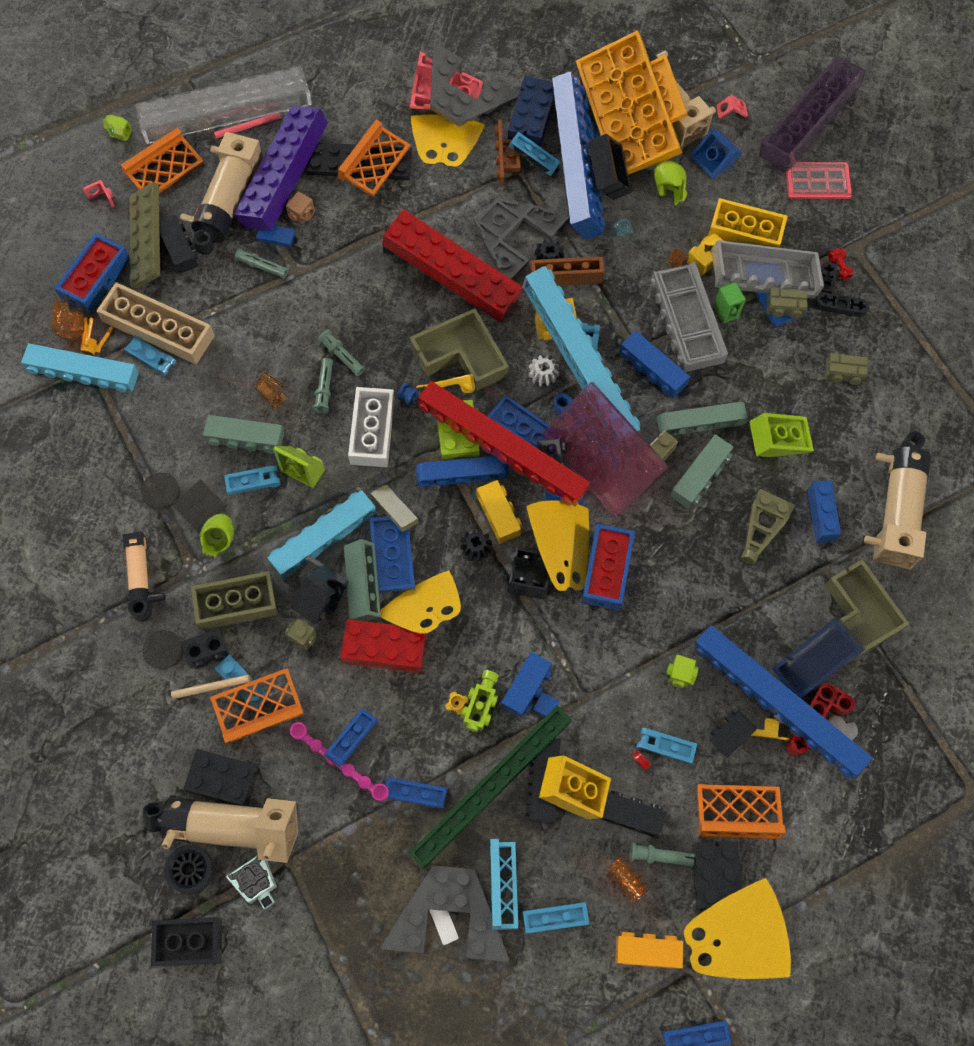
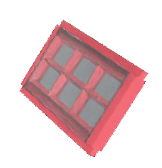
M786 162L789 199H851V184L847 162Z

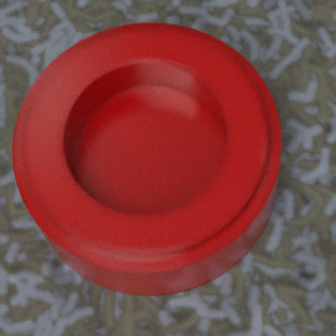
M638 750L632 754L633 760L643 770H647L651 766Z

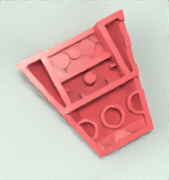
M421 51L409 106L413 109H430L432 59L426 57L425 53ZM456 71L449 81L450 84L475 99L482 92L483 81L464 72L461 74Z

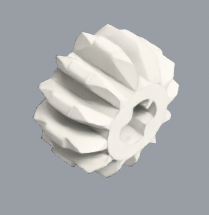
M540 355L538 360H532V364L529 365V377L533 378V384L539 382L541 387L545 383L548 387L550 382H556V378L559 377V365L555 364V358L549 360L547 355L543 359Z

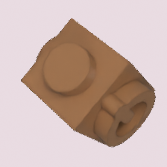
M299 191L286 204L288 217L294 222L297 221L303 224L304 221L310 220L314 215L313 200Z

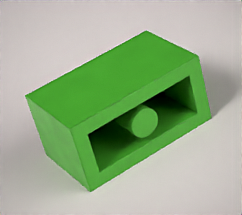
M736 282L721 286L713 307L722 324L739 318L746 299Z

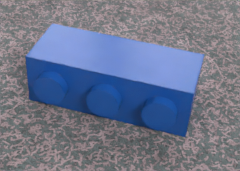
M832 480L814 481L807 492L816 543L835 542L841 535Z
M531 651L502 700L501 707L521 719L524 714L528 715L533 707L531 701L534 696L538 698L543 689L541 686L544 680L548 681L553 672L550 669L552 663Z

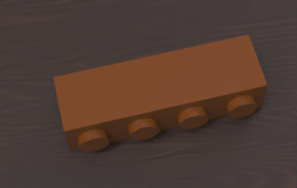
M603 256L531 260L530 274L546 266L547 270L550 269L553 272L554 282L557 286L599 284L603 282Z

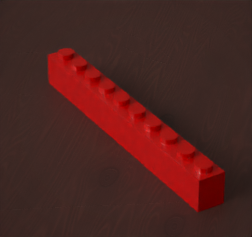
M430 381L419 395L418 406L423 412H429L440 423H446L454 432L466 436L467 440L471 443H477L485 452L497 456L502 463H508L516 472L525 474L533 483L540 484L550 494L559 496L564 503L576 507L587 492L590 485L589 481L433 381Z

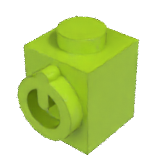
M676 655L673 664L669 663L666 675H669L668 682H671L673 686L678 688L688 687L689 684L694 685L698 673V667L695 666L696 660Z

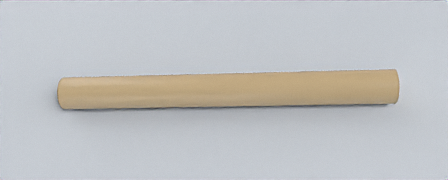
M247 674L171 692L172 699L249 683L250 676Z

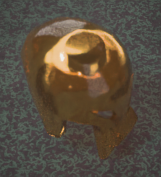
M56 296L52 305L51 327L53 332L63 340L74 341L79 339L85 331L82 308L77 309L76 312L68 311L67 297L64 298L63 302H59Z

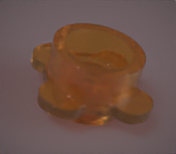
M672 249L666 261L676 267H680L683 265V261L687 259V255L680 249Z

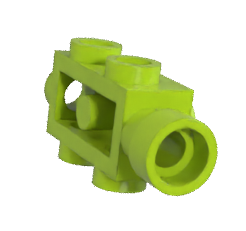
M484 670L481 677L483 679L481 685L476 684L475 688L471 687L468 695V699L471 700L468 707L464 706L461 718H464L463 725H466L468 730L474 732L478 730L483 731L484 726L488 727L492 716L489 714L490 708L495 707L498 696L495 695L496 690L492 689L499 677L495 672ZM485 697L487 700L482 703L479 701V698ZM478 715L480 720L474 721L472 717Z

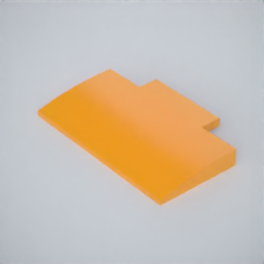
M637 30L576 60L600 135L602 136L607 133L614 140L622 144L628 174L651 167L683 153L672 123L687 117L688 113L666 54L650 62L642 37Z

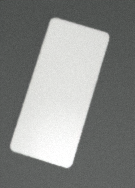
M429 910L443 945L457 940L459 937L449 912Z

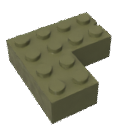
M476 308L410 337L411 350L416 359L419 360V364L426 377L458 362L461 364L466 375H473L475 391L508 377L509 366Z
M863 559L831 577L825 584L846 614L841 620L851 631L848 635H854L866 649L855 659L901 632L909 625L906 618Z

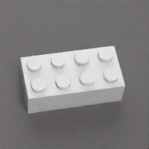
M356 387L348 453L350 465L388 467L395 402L394 390Z

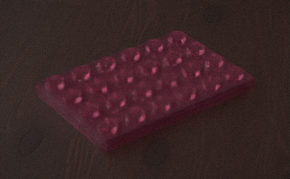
M590 382L542 433L546 440L563 438L564 442L567 443L566 461H569L570 467L576 474L590 482L589 489L615 518L669 468L594 382ZM551 444L553 448L557 451L556 445Z

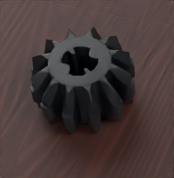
M544 239L543 244L538 243L534 253L536 256L535 260L563 259L565 256L564 248L559 246V241L553 243L552 239L550 242Z
M473 528L472 534L466 531L465 537L460 539L462 543L460 550H464L463 556L469 555L470 561L476 557L478 562L480 561V556L487 558V553L492 551L490 547L492 540L488 539L489 534L483 535L482 529L476 533V530Z

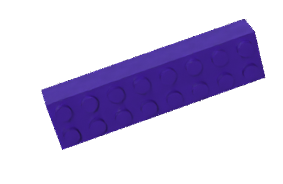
M291 106L234 212V216L243 228L272 231L328 124L320 108Z

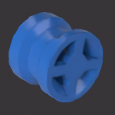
M404 383L399 389L396 399L403 400L406 405L411 406L415 402L419 391L410 388V385Z

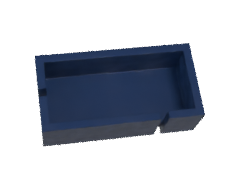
M524 76L521 91L519 92L508 128V139H513L518 132L522 135L526 133L528 139L539 147L542 146L555 101L553 82Z
M835 618L772 669L787 688L803 699L866 649L854 635H848L851 631L840 618Z

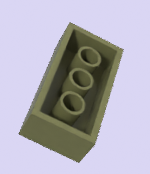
M270 571L191 586L196 625L200 630L279 615L274 581Z

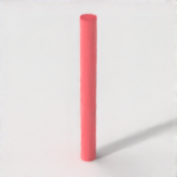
M277 112L216 131L214 134L216 139L224 137L225 132L234 134L279 120L281 116Z

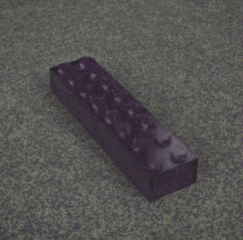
M836 56L761 142L759 156L788 172L860 88L866 70Z

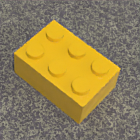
M564 755L548 758L539 798L586 820L603 818L611 778Z

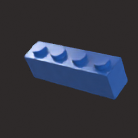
M637 331L633 332L621 344L619 351L621 357L632 363L638 372L645 374L651 383L659 386L665 395L674 398L688 385L690 376Z

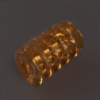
M622 855L607 868L609 871L606 876H615L612 883L620 882L617 888L618 891L625 889L623 897L631 896L628 903L633 904L650 889L645 890L647 882L639 883L641 875L633 876L636 871L635 868L628 870L631 864L629 861L622 863L625 858Z

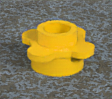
M452 692L450 693L449 702L446 703L445 707L448 711L453 710L458 715H461L465 704L468 703V697Z

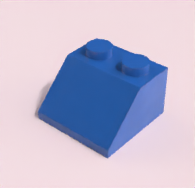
M711 129L691 153L690 157L714 179L730 168L743 152L720 130Z

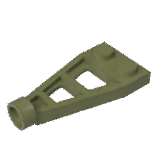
M762 489L759 490L751 506L745 548L741 556L742 561L750 565L756 563L761 552L787 523L795 506L794 504ZM761 512L776 518V522L771 528H766L759 524L758 520ZM755 530L766 535L762 544L752 540Z

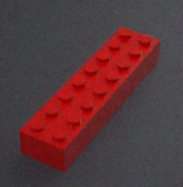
M404 209L383 234L382 245L500 323L521 295L523 289L521 285Z

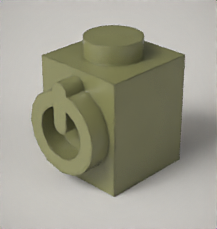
M300 619L292 621L285 632L290 642L305 651L314 644L317 638L315 629Z

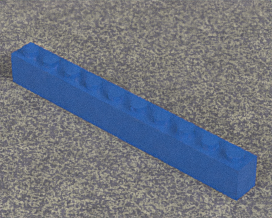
M712 625L695 641V651L702 658L706 657L711 661V665L716 670H722L726 674L730 682L733 684L737 683L742 687V691L747 696H753L758 700L757 703L760 707L771 711L778 722L789 726L790 731L795 736H801L807 741V746L813 751H819L827 763L837 766L840 769L839 772L845 778H851L855 781L870 764L873 757Z

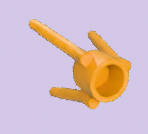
M85 317L80 352L84 355L94 356L95 352L100 353L101 347L114 327L110 326L97 345V341L90 338L93 318H90L88 324V318Z

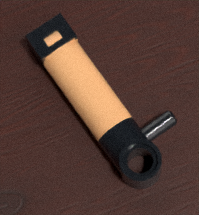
M143 532L123 534L129 590L128 611L135 620L143 622L152 615L150 603L164 601L166 596L165 593L149 595L146 551H148L147 538ZM144 606L142 612L136 613L137 608Z

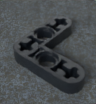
M831 262L824 263L821 266L823 283L829 284L831 288H823L815 299L816 307L819 310L855 317L864 316L869 308L868 302L861 298L834 294L837 267ZM826 269H829V272H830V274H829L828 277H826V275H827V270H826ZM837 302H844L846 308L839 307Z

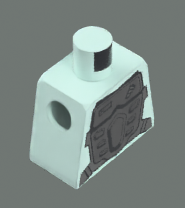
M258 856L226 876L248 903L252 904L259 900L263 909L275 903L269 892L277 886L266 860H258Z

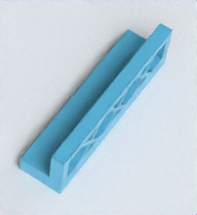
M490 839L492 930L518 929L515 842H499V839ZM499 848H511V856L506 862L499 856ZM511 860H512V867H511L510 865H508V863H509ZM505 866L512 872V877L507 883L500 878V871ZM505 888L513 894V898L508 904L501 899V892ZM506 909L513 915L514 924H501V915Z

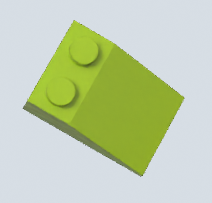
M763 413L749 421L756 456L777 457L814 451L807 417Z
M275 446L273 448L282 473L311 488L315 487L325 471L321 459L316 456L311 457L300 448L295 449L291 446Z

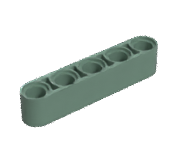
M744 402L667 412L656 417L659 433L661 434L664 430L671 436L740 426L749 421Z

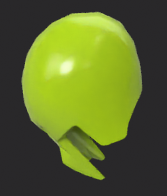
M674 161L659 163L654 170V178L659 195L665 196L666 190L673 191L674 204L677 206L679 201L681 202L682 200L683 202L687 196L685 189L686 172L681 165Z
M216 514L208 518L204 523L199 535L202 544V554L206 553V556H213L215 559L220 552L230 547L234 537V526L229 516Z

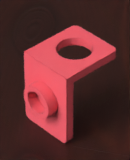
M733 95L728 96L717 104L718 118L720 119L732 111L745 118L748 116L746 104ZM728 103L727 110L722 112L723 105Z
M101 180L83 188L88 200L105 193L112 208L115 207L111 199L114 196L110 188H105ZM92 188H98L95 193H89Z

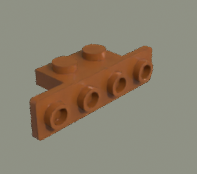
M498 120V126H495V137H498V140H495V151H499V155H496V165H499V169H496V179L500 180V186H504V172H520V154L508 147L513 139L502 140V120Z

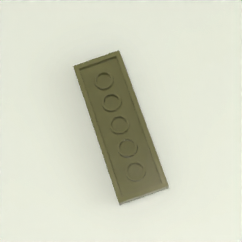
M155 182L135 192L129 199L130 287L138 289L160 276L159 185Z

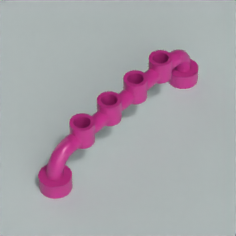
M294 723L290 728L291 736L309 745L313 753L320 754L326 758L324 753L328 749L323 746L322 742L310 737L303 723ZM326 758L329 765L338 767L342 770L345 777L352 778L358 782L362 790L371 792L376 801L382 802L387 799L389 791L384 784L374 785L369 777L358 773L352 764L344 763L340 768Z

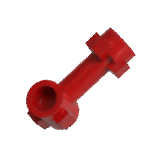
M836 248L828 253L830 262L836 261L841 270L838 273L843 280L850 279L853 276V270L847 267L844 261L846 251L843 248Z

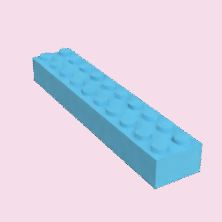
M543 266L525 276L522 287L608 435L619 444L640 430V422L636 416H632L627 400H623L620 395L621 390L616 383L614 384L610 378L612 377L610 370L603 366L600 353L593 349V342L588 334L585 335L582 330V322L579 318H575L570 302H566L563 297L564 292L562 288L554 282L553 272L550 269L547 270L546 266Z

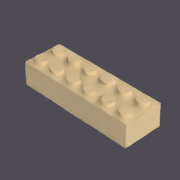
M119 283L114 284L97 309L102 322L134 337L137 336L147 343L196 365L215 336L211 325Z

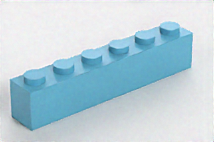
M29 343L21 361L26 371L30 374H44L49 378L59 377L69 382L73 380L79 381L84 385L94 384L103 389L108 387L114 388L119 392H133L139 374L134 364Z
M362 490L358 493L354 492L348 497L347 501L337 504L327 515L320 516L315 524L305 527L301 534L288 539L280 549H274L270 556L267 557L270 564L284 581L307 564V556L316 558L377 514L376 507Z

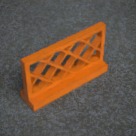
M376 119L338 169V179L343 182L347 180L374 197L409 150L410 144L382 127V123ZM381 134H384L389 138V141L380 142L379 137ZM400 144L404 148L402 151H395L393 145ZM390 145L392 152L383 153L381 146ZM379 147L380 153L371 155L370 149ZM393 156L394 162L385 164L384 157ZM381 158L383 164L373 165L372 159ZM369 159L371 166L361 167L360 162ZM384 169L385 174L383 176H376L375 170ZM372 170L373 177L364 178L363 171ZM354 172H360L361 179H354L350 175ZM375 181L376 186L371 190L366 187L365 182Z
M176 128L121 164L123 174L132 181L138 190L153 182L146 181L147 173L155 174V183L159 185V193H161L204 164V161L185 140L182 132ZM183 143L186 147L185 152L175 151L176 146ZM165 153L172 154L171 161L162 160V155ZM175 155L184 156V162H174ZM187 156L195 157L197 160L194 164L186 163ZM150 163H157V171L149 170L148 165ZM161 164L170 165V172L160 171ZM173 166L183 167L182 172L172 173ZM137 172L144 173L143 180L135 179L133 175ZM159 175L169 176L168 181L165 183L158 182Z
M288 668L210 697L224 741L227 744L304 715ZM283 674L286 675L288 680L284 689L274 685L276 678ZM264 682L270 685L265 696L254 692L259 683ZM288 686H290L291 692L287 691ZM272 687L283 691L278 702L267 698ZM243 689L250 692L246 703L235 699L238 692ZM285 692L293 695L296 704L288 707L281 704ZM253 694L264 698L259 709L248 705ZM222 697L231 699L226 711L218 707L217 699ZM266 700L277 704L274 711L270 714L261 711ZM234 701L244 705L239 717L229 713ZM279 706L284 707L283 709L277 710ZM247 707L257 711L254 720L247 721L242 719ZM220 711L225 713L223 718L221 716ZM260 713L264 714V716L258 718ZM227 715L237 718L235 726L226 730L224 721Z
M697 785L698 837L782 839L785 835L780 787ZM702 790L711 791L716 797L709 803L703 798ZM725 791H730L736 796L731 803L721 796ZM745 792H751L757 798L750 804L742 795ZM766 792L775 793V801L772 804H769L762 797ZM717 799L727 806L721 813L712 806ZM738 799L747 807L741 814L732 806ZM758 800L768 808L762 815L753 807ZM708 808L717 816L713 821H704V812ZM730 809L738 818L735 821H728L722 815ZM749 809L758 817L755 822H749L743 817ZM769 810L777 816V823H770L764 817Z

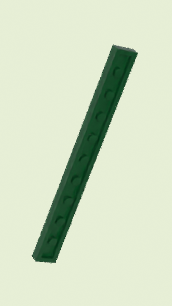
M558 705L409 852L421 868L425 869L572 722V719Z

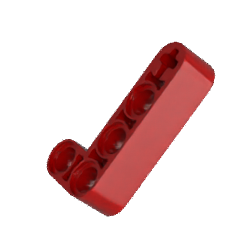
M824 684L814 692L808 705L812 708H817L820 711V715L825 718L828 711L838 716L848 714L854 709L855 701L850 695L833 685ZM821 691H826L829 699L824 698ZM839 702H844L847 705V709L841 708ZM794 734L791 735L787 743V751L792 756L798 757L804 754L809 747L806 744L807 741L802 740L799 745L800 749H797L796 743L803 738L801 736L797 737Z

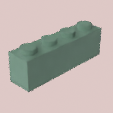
M208 415L203 436L206 443L212 446L226 445L232 449L240 447L248 451L262 450L265 453L273 454L275 446H282L284 430L282 425Z
M714 435L674 487L670 497L687 509L692 504L696 506L702 497L700 495L703 490L706 492L712 484L710 480L713 476L717 478L723 470L721 468L722 464H727L732 458L733 446L717 435Z
M360 539L344 545L346 578L349 581L347 585L350 620L368 622L381 617L375 545L373 542Z

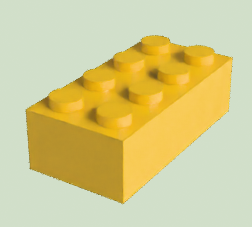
M719 198L708 237L715 232L724 241L779 248L788 216Z

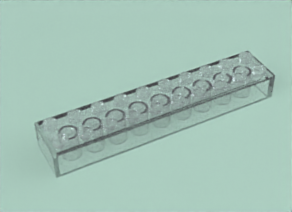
M302 65L136 103L135 108L145 142L149 144L156 142L176 128L182 132V135H187L290 110L291 106L304 107L312 105Z

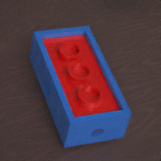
M95 233L54 287L60 299L91 314L130 261L126 248Z
M596 524L581 601L582 604L620 611L635 531Z

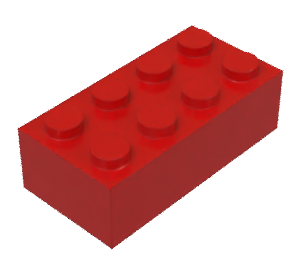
M347 619L340 658L343 664L421 673L427 635L426 633L407 630L398 625Z

